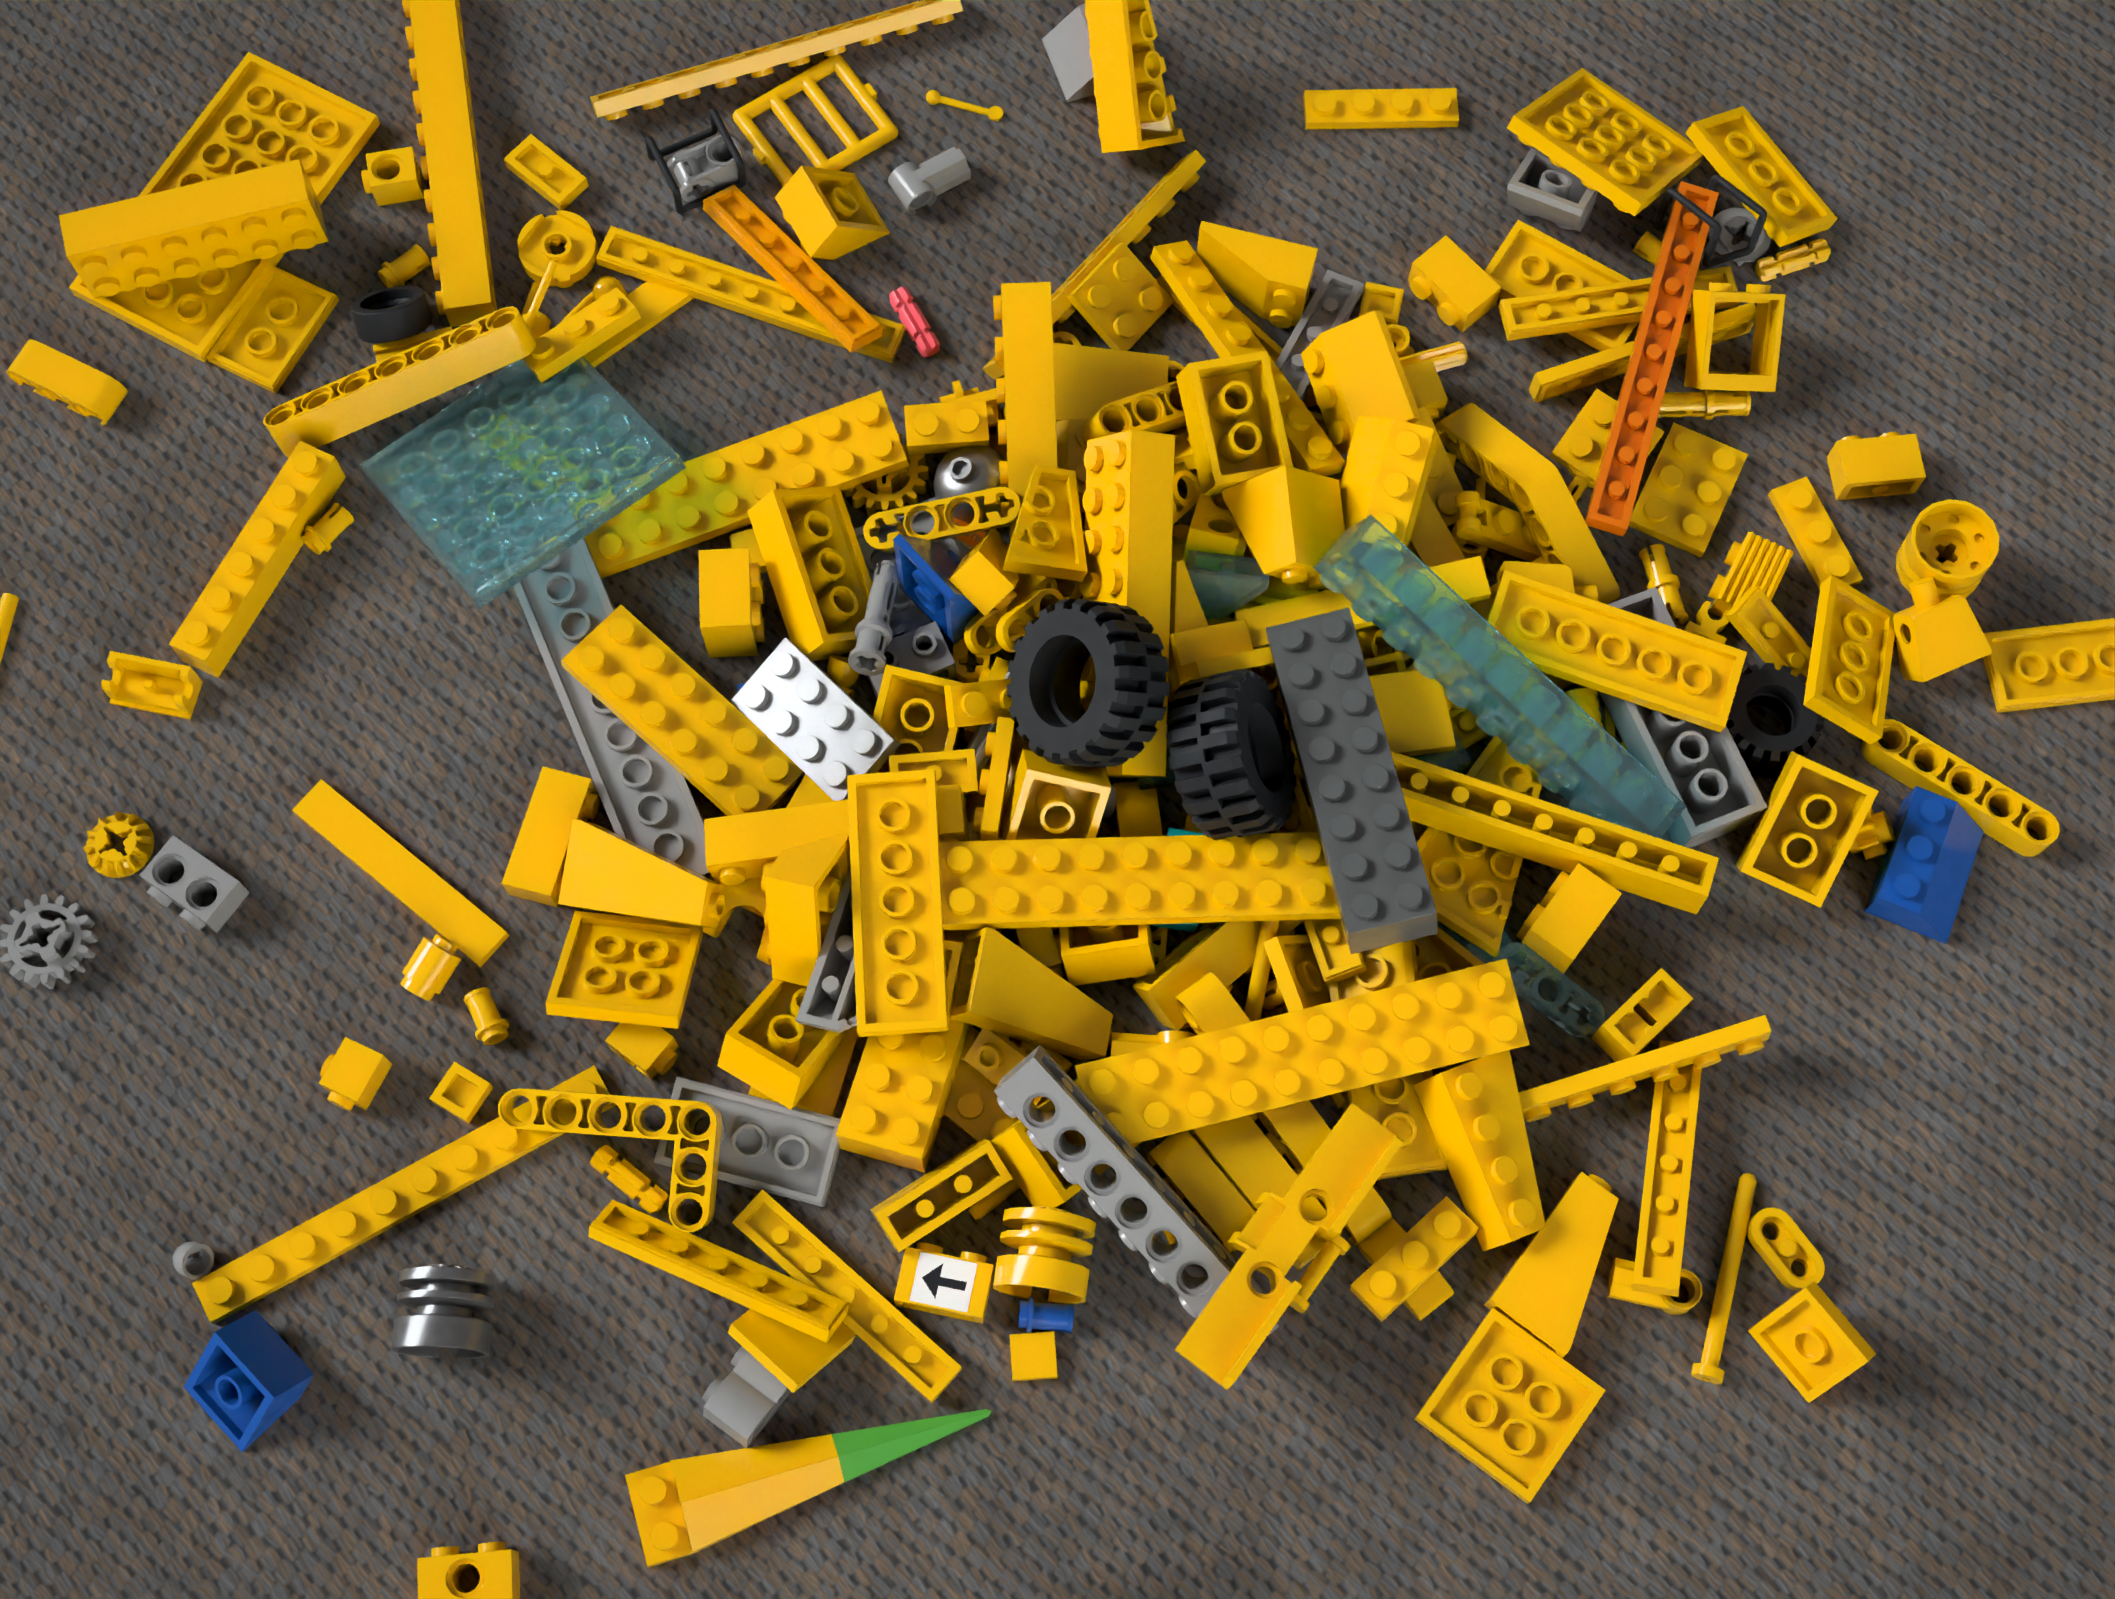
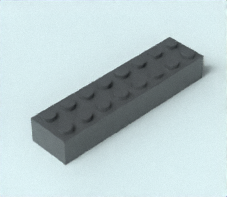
M1340 609L1267 627L1268 647H1271L1275 676L1350 954L1438 934L1437 911L1350 609Z

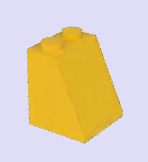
M1285 465L1222 490L1223 499L1265 575L1282 578V582L1287 584H1309V588L1313 590L1333 587L1334 581L1350 576L1339 480Z

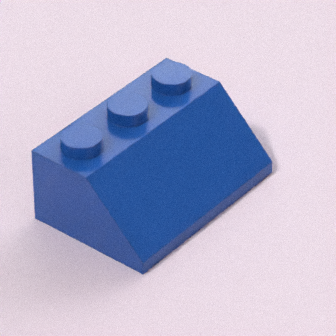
M1916 786L1901 803L1893 826L1895 841L1887 843L1888 851L1883 855L1864 912L1946 944L1984 831L1958 802Z

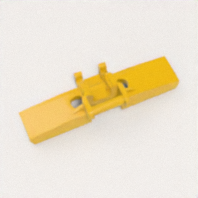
M1351 1103L1282 1198L1272 1192H1263L1255 1203L1258 1210L1243 1231L1234 1232L1226 1243L1231 1250H1239L1243 1254L1182 1338L1175 1351L1224 1389L1228 1390L1238 1379L1287 1307L1290 1305L1300 1313H1304L1310 1305L1307 1300L1339 1254L1345 1255L1350 1248L1349 1243L1339 1235L1404 1143V1140ZM1317 1197L1325 1203L1326 1215L1323 1220L1312 1221L1307 1218L1303 1211V1203L1306 1198ZM1315 1236L1324 1243L1323 1247L1299 1281L1295 1280L1291 1283L1285 1278V1275L1312 1237ZM1255 1270L1266 1275L1269 1279L1271 1293L1261 1294L1252 1287L1251 1276Z

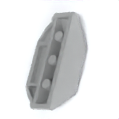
M851 865L796 1021L800 1024L837 1033L857 1025Z

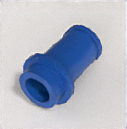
M1029 1297L1028 1301L1020 1300L1017 1328H1026V1333H1031L1032 1329L1071 1334L1074 1320V1304L1034 1302V1297Z

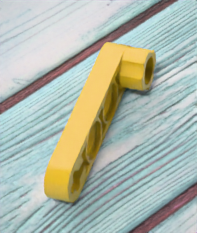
M995 487L877 512L866 520L863 527V535L870 546L886 553H895L893 539L899 534L930 541H939L1015 524L1023 501L1014 490L1008 487ZM1003 495L1008 501L1014 502V507L1008 509L1007 517L1003 518L1000 512L992 511L986 513L989 521L983 523L984 512L978 502L980 499H984L986 507L1000 504V497ZM962 503H968L974 509V519L967 526H958L953 520L954 509ZM921 512H929L934 518L933 529L925 535L917 534L913 528V520ZM900 516H904L903 523L899 520ZM884 524L890 527H897L898 530L897 532L887 534V542H883L879 538V530Z

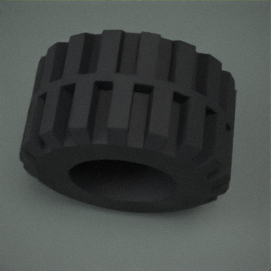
M1765 663L1761 669H1759L1757 664L1748 666L1744 673L1741 672L1726 723L1752 777L1755 778L1762 771L1765 773V778L1775 777L1779 771H1782L1791 751L1806 756L1821 736L1819 732L1824 727L1825 718L1803 705L1806 689L1804 682L1807 678L1801 673L1797 677L1790 674L1792 668L1784 665L1780 670H1776L1774 663ZM1762 705L1775 711L1783 721L1785 734L1774 736L1758 730L1751 723L1746 707Z

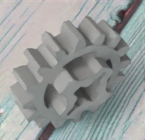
M47 894L41 895L39 905H35L29 899L24 900L26 910L23 913H19L12 909L9 913L15 920L13 924H3L0 926V929L8 935L7 939L0 940V949L8 952L0 958L1 963L11 968L9 973L19 981L24 979V982L33 988H36L41 981L48 989H54L56 978H60L66 984L71 983L70 972L75 969L80 973H84L86 969L80 963L82 959L95 957V953L87 948L88 944L98 941V936L89 931L95 925L94 920L88 915H84L86 910L75 902L71 905V902L62 895L56 899L55 903ZM59 916L66 918V920L58 918L54 921L48 920V917ZM39 961H45L48 966L35 967L29 965V963L35 964Z

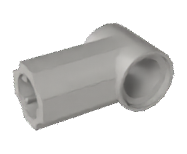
M952 147L919 165L914 161L901 164L892 171L888 178V183L908 213L914 215L916 214V209L926 204L928 206L933 205L938 195L971 179V170L961 150Z

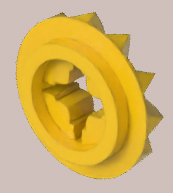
M115 811L114 815L107 818L99 817L98 824L92 830L87 831L88 839L86 846L83 847L88 864L95 871L106 877L123 878L138 872L149 861L154 850V835L150 826L136 814H125ZM110 832L122 839L128 836L123 841L124 850L127 855L124 856L114 848L108 851L113 845L110 840L112 838L109 835Z

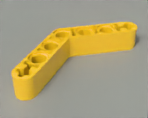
M1473 403L1464 405L1435 424L1440 439L1449 452L1457 455L1456 458L1517 506L1548 564L1570 566L1574 586L1596 585L1599 602L1610 604L1620 597L1619 586L1560 472L1552 462Z

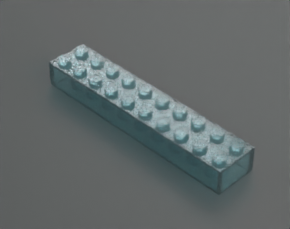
M1372 515L1367 516L1345 530L1313 567L1321 574L1320 580L1328 589L1335 593L1341 592L1353 603L1351 608L1361 619L1367 622L1372 621L1384 632L1382 636L1390 646L1399 651L1404 650L1415 660L1414 666L1423 676L1437 680L1446 689L1445 695L1451 702L1461 708L1466 707L1477 717V725L1484 732L1491 736H1498L1508 746L1507 752L1512 758L1521 764H1528L1539 774L1538 780L1545 788L1554 793L1559 792L1570 802L1568 805L1569 809L1661 839L1687 805Z

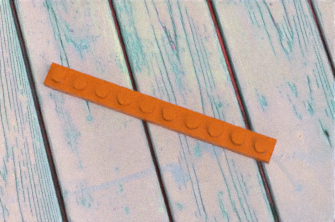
M1681 181L1677 191L1712 217L1719 193ZM1675 199L1670 211L1585 517L1587 526L1622 537L1626 533L1710 227Z

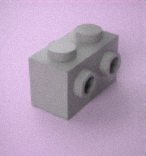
M936 621L927 625L919 623L907 628L903 635L893 638L885 648L884 656L886 657L887 665L949 680L957 678L955 661ZM884 671L878 675H865L876 700Z

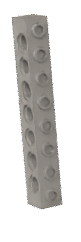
M1039 1045L1000 1079L994 1090L998 1096L997 1102L999 1106L1011 1118L1018 1117L1028 1128L1027 1134L1033 1144L1041 1151H1049L1059 1162L1058 1169L1063 1177L1071 1184L1076 1185L1078 1183L1089 1195L1088 1201L1094 1211L1102 1218L1109 1217L1119 1228V1236L1125 1245L1132 1251L1139 1250L1150 1262L1149 1268L1156 1279L1164 1285L1169 1283L1180 1295L1179 1301L1183 1308L1192 1317L1197 1318L1234 1267L1237 1260L1045 1049ZM1039 1096L1049 1098L1054 1103L1055 1110L1052 1112L1039 1110L1034 1104V1098ZM1076 1130L1085 1137L1086 1143L1073 1145L1066 1140L1064 1132ZM1098 1164L1110 1165L1115 1170L1116 1176L1113 1178H1103L1096 1173L1094 1166ZM1131 1197L1139 1198L1146 1204L1147 1209L1139 1212L1133 1211L1127 1207L1124 1200ZM1159 1231L1171 1232L1176 1237L1177 1242L1169 1245L1163 1244L1157 1240L1155 1234ZM1197 1264L1202 1266L1208 1274L1204 1277H1193L1187 1273L1185 1267ZM1251 1277L1252 1287L1261 1294H1267ZM1280 1319L1278 1320V1322L1269 1334H1271L1274 1330H1276L1279 1327Z

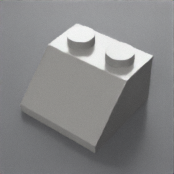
M1085 4L1077 6L1042 39L1067 103L1094 95L1088 25L1085 16Z
M1531 148L1508 183L1507 205L1517 208L1525 215L1538 216L1552 221L1562 229H1573L1581 232L1591 215L1598 191L1587 188L1578 177L1566 169L1555 166L1551 163L1549 157L1539 150Z

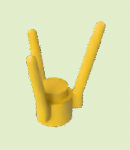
M556 260L549 262L540 283L533 282L521 314L534 339L551 330L549 327L551 320L538 310L557 267ZM593 291L557 325L593 303Z

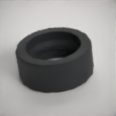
M396 286L369 293L357 299L350 309L358 338L368 343H388L402 340L426 330L432 324V315L426 293L423 289L416 286Z

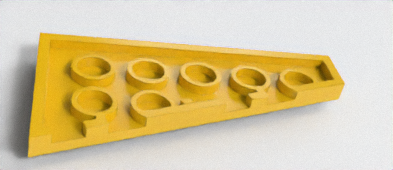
M1538 703L1510 714L1466 775L1538 799L1560 717ZM1428 827L1418 840L1417 845L1437 911V920L1496 958L1523 857Z

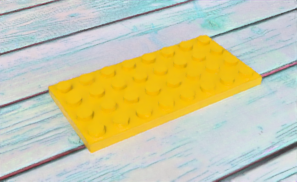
M248 52L139 196L300 159L321 205L379 127L380 122L377 115ZM286 252L279 253L268 259L258 258L238 263L231 268H217L200 272L193 277H179L162 281L151 287L141 286L120 291L113 296L93 298L79 275L69 286V289L74 296L205 363L207 354L270 266H276Z

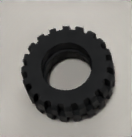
M1070 598L1060 600L1056 604H1050L1038 613L1039 618L1034 617L1024 628L1026 631L1025 636H1020L1013 648L1017 651L1015 658L1009 662L1008 672L1011 673V683L1007 684V696L1012 700V706L1009 707L1011 718L1019 724L1016 729L1024 742H1029L1028 746L1039 757H1044L1048 762L1054 764L1101 768L1124 764L1129 758H1134L1145 748L1143 742H1150L1158 731L1155 725L1157 721L1163 720L1167 707L1163 706L1165 695L1169 696L1170 683L1166 682V672L1170 670L1168 659L1162 656L1161 650L1164 649L1158 634L1152 633L1154 628L1144 616H1139L1136 610L1128 606ZM1091 655L1095 666L1096 682L1092 701L1087 711L1084 712L1080 698V680L1085 663Z
M1236 669L1184 682L1174 693L1175 695L1169 703L1171 711L1167 713L1166 724L1169 726V733L1166 734L1167 746L1170 748L1171 770L1173 769L1176 779L1174 783L1177 792L1181 794L1183 799L1182 805L1186 813L1192 816L1191 822L1196 828L1201 830L1202 834L1214 840L1236 835L1239 838L1278 830L1287 822L1293 812L1291 807L1295 804L1296 795L1294 787L1297 784L1296 775L1294 774L1295 758L1290 745L1291 737L1284 723L1285 717L1282 709L1276 703L1277 698L1274 692L1268 689V683L1263 678L1247 669Z

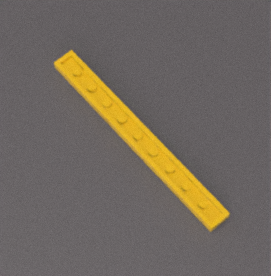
M961 0L917 1L590 97L597 118L604 116L606 121L619 119L628 115L626 109L641 105L642 110L653 109L663 105L664 98L677 94L679 99L694 97L701 93V87L715 84L716 88L728 87L738 82L736 77L751 73L752 78L766 76L774 72L773 66L788 63V67L800 66L810 62L809 56L821 52H824V56L841 54L846 51L845 45L860 41L861 46H867L882 41L881 35L896 31V35L915 32L918 30L917 24L932 21L933 25L950 22L954 20V13L963 11Z
M595 1065L549 1089L610 1094ZM565 1099L558 1105L557 1116L562 1123L568 1125L575 1119L577 1112L574 1103L569 1099ZM527 1101L514 1108L513 1113L515 1117L520 1121L526 1120L531 1115L532 1104L530 1101ZM609 1102L602 1108L601 1113L616 1106V1104ZM500 1117L200 1278L193 1282L192 1285L210 1323L216 1324L561 1136L565 1132L515 1129L505 1125Z

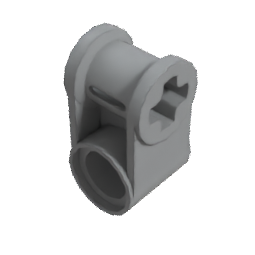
M721 135L715 136L711 140L690 149L679 151L667 162L671 174L676 176L681 186V197L686 202H692L710 194L714 190L739 180L736 162ZM731 137L738 152L740 153L743 159L738 141L735 138ZM724 159H730L729 161L721 162Z

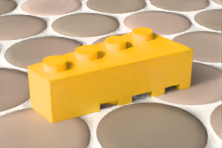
M1510 1050L1478 1058L1413 1085L1466 1213L1479 1227L1476 1237L1482 1251L1484 1252L1513 1242L1546 1228Z

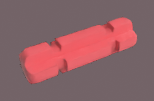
M903 286L893 290L889 294L890 304L894 311L899 313L898 317L902 324L906 325V331L912 341L916 342V348L920 355L927 358L939 352L940 342L935 333L930 331L931 326L917 303L912 301L914 298L909 289Z

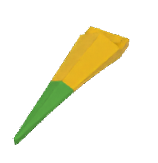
M983 1409L670 1460L667 1463L626 1474L625 1478L647 1567L694 1554L851 1479L985 1419L992 1411Z

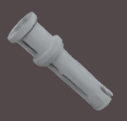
M883 560L881 564L878 562L875 566L874 579L869 593L865 617L855 628L856 647L851 650L848 658L850 667L863 675H878L884 671L887 663L884 653L886 646L890 644L893 636L889 621L899 583L897 564L889 560Z

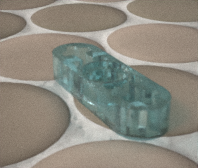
M1515 942L1499 949L1497 956L1493 957L1492 962L1518 955L1521 958L1518 962L1520 968L1527 973L1535 970V968L1539 971L1531 977L1527 985L1524 984V980L1528 979L1529 975L1520 969L1510 972L1515 992L1570 1035L1586 1037L1596 1033L1604 1023L1605 1011L1601 1003L1527 945ZM1543 978L1553 980L1558 986L1559 994L1554 1002L1544 1000L1538 992L1539 982ZM1571 995L1573 999L1567 1004L1577 1011L1587 1008L1589 1011L1587 1019L1591 1023L1580 1026L1577 1023L1579 1018L1577 1012L1570 1007L1559 1011L1558 1008L1565 1004Z

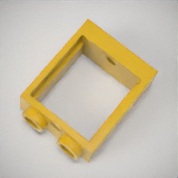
M1709 282V290L1693 289L1684 386L1701 390L1775 392L1786 294L1770 293L1771 285L1746 284V292L1733 291L1734 283ZM1716 301L1757 303L1750 372L1709 371Z

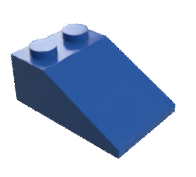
M899 534L893 539L900 589L931 622L936 621L940 632L954 646L964 638V631L968 622L980 612L949 581L961 560L952 550L948 549L945 552L935 541Z

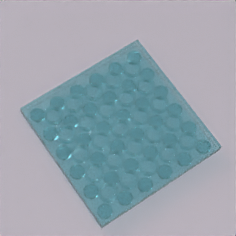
M583 356L543 383L535 377L522 360H518L360 465L369 480L478 609L484 607L686 468L680 455Z

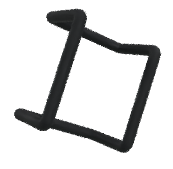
M715 108L709 110L711 128L659 150L653 137L647 136L645 138L648 158L656 160L673 193L675 209L678 214L703 205L704 199L733 184L738 188L746 185L744 161ZM719 130L736 162L739 181L683 205L680 189L663 157L711 137Z
M1718 174L1711 176L1707 189L1714 191L1716 184H1719L1759 215L1746 248L1712 258L1722 231L1720 223L1674 188H1668L1665 191L1654 221V228L1656 230L1666 228L1668 220L1663 221L1671 197H1673L1712 227L1714 230L1702 260V265L1705 268L1751 254L1756 247L1767 218V212L1763 207Z

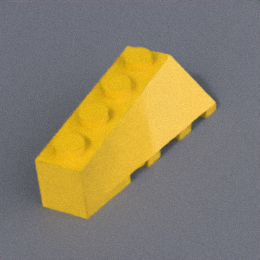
M1085 0V16L1090 43L1089 53L1092 61L1094 96L1099 123L1098 133L1101 140L1102 153L1141 150L1185 142L1182 128L1175 129L1171 112H1174L1177 108L1173 94H1166L1162 74L1167 71L1163 56L1160 57L1159 53L1155 51L1153 44L1158 35L1149 0Z

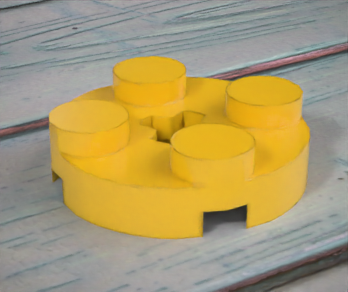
M564 210L556 211L557 215H550L545 218L543 214L535 216L525 224L518 236L519 259L527 275L540 283L549 262L556 260L557 267L549 286L567 288L583 279L594 267L598 251V245L589 223L581 216ZM561 243H565V251L561 254L554 255L549 249L551 245L558 247Z

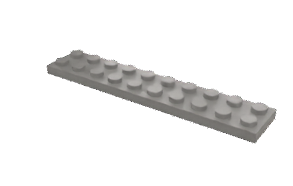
M566 500L492 532L495 544L615 834L706 878L711 877L706 867L704 820L686 778L561 666V660L615 610L570 503Z

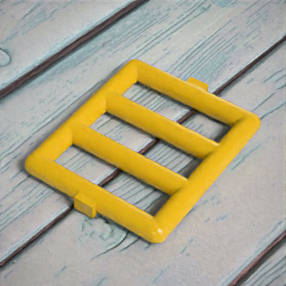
M839 54L828 57L734 111L732 116L736 125L754 147L752 149L753 155L761 165L766 163L783 187L793 174L752 120L769 109L774 112L816 168L840 171L898 136L897 127L876 101L877 93L869 83L864 85ZM835 72L879 130L860 140L816 82ZM803 90L847 149L828 159L784 101Z

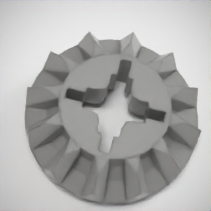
M1729 208L1721 211L1713 218L1722 227L1714 252L1724 255L1748 246L1757 219L1751 212L1745 208ZM1709 227L1707 235L1709 240L1714 230L1712 227ZM1745 227V241H1740L1739 244L1733 245L1732 234L1735 235ZM1762 229L1756 247L1751 254L1731 261L1736 262L1739 267L1744 262L1754 264L1762 255H1765L1771 241L1766 230Z

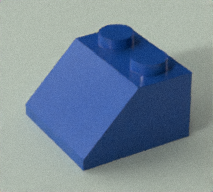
M254 1310L214 1332L184 1388L239 1450L243 1452L301 1398L314 1373L308 1368L305 1361L297 1356L277 1334L275 1328L268 1324Z

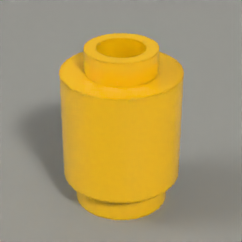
M436 934L433 940L423 937L402 971L405 976L400 984L420 998L431 1001L435 993H441L462 958L455 953L459 946L439 934Z

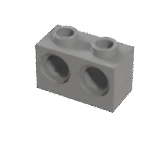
M174 835L139 875L151 886L146 892L148 895L166 908L172 902L183 909L179 916L199 931L206 925L217 933L250 893L240 881ZM184 870V874L179 881L169 884V879L174 872ZM217 892L216 900L211 905L201 907L203 899L208 894Z

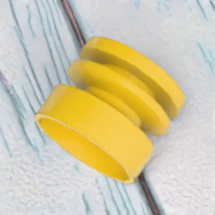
M1948 499L1932 503L1919 513L1897 552L1896 571L1901 584L1910 593L1908 585L1911 582L1926 577H1933L1939 595L1944 593L1958 594L1967 598L1975 591L1999 552L2000 536L1994 521L1983 509L1967 501ZM1941 557L1946 559L1944 563H1941L1938 560Z
M1033 1206L1005 1209L1003 1225L1014 1230L1001 1232L1000 1242L1019 1251L1018 1254H1007L997 1257L993 1289L1007 1295L1029 1299L1033 1286L1050 1289L1048 1302L1063 1304L1085 1302L1090 1270L1080 1264L1071 1262V1258L1092 1255L1093 1245L1081 1239L1094 1237L1096 1223L1091 1219L1052 1207Z

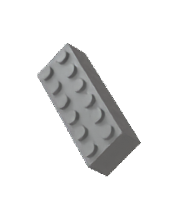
M1656 587L1607 604L1676 628ZM1599 692L1673 843L1687 848L1694 847L1753 824L1768 808L1727 726L1720 733Z

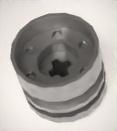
M431 1264L425 1267L401 1270L399 1273V1284L417 1290L398 1293L397 1302L401 1305L417 1309V1312L414 1315H406L394 1320L391 1350L404 1355L439 1358V1347L459 1348L458 1358L474 1359L489 1356L492 1325L489 1322L472 1318V1312L485 1311L494 1307V1299L492 1297L476 1293L495 1290L496 1276L484 1271L473 1270L467 1266L453 1264Z

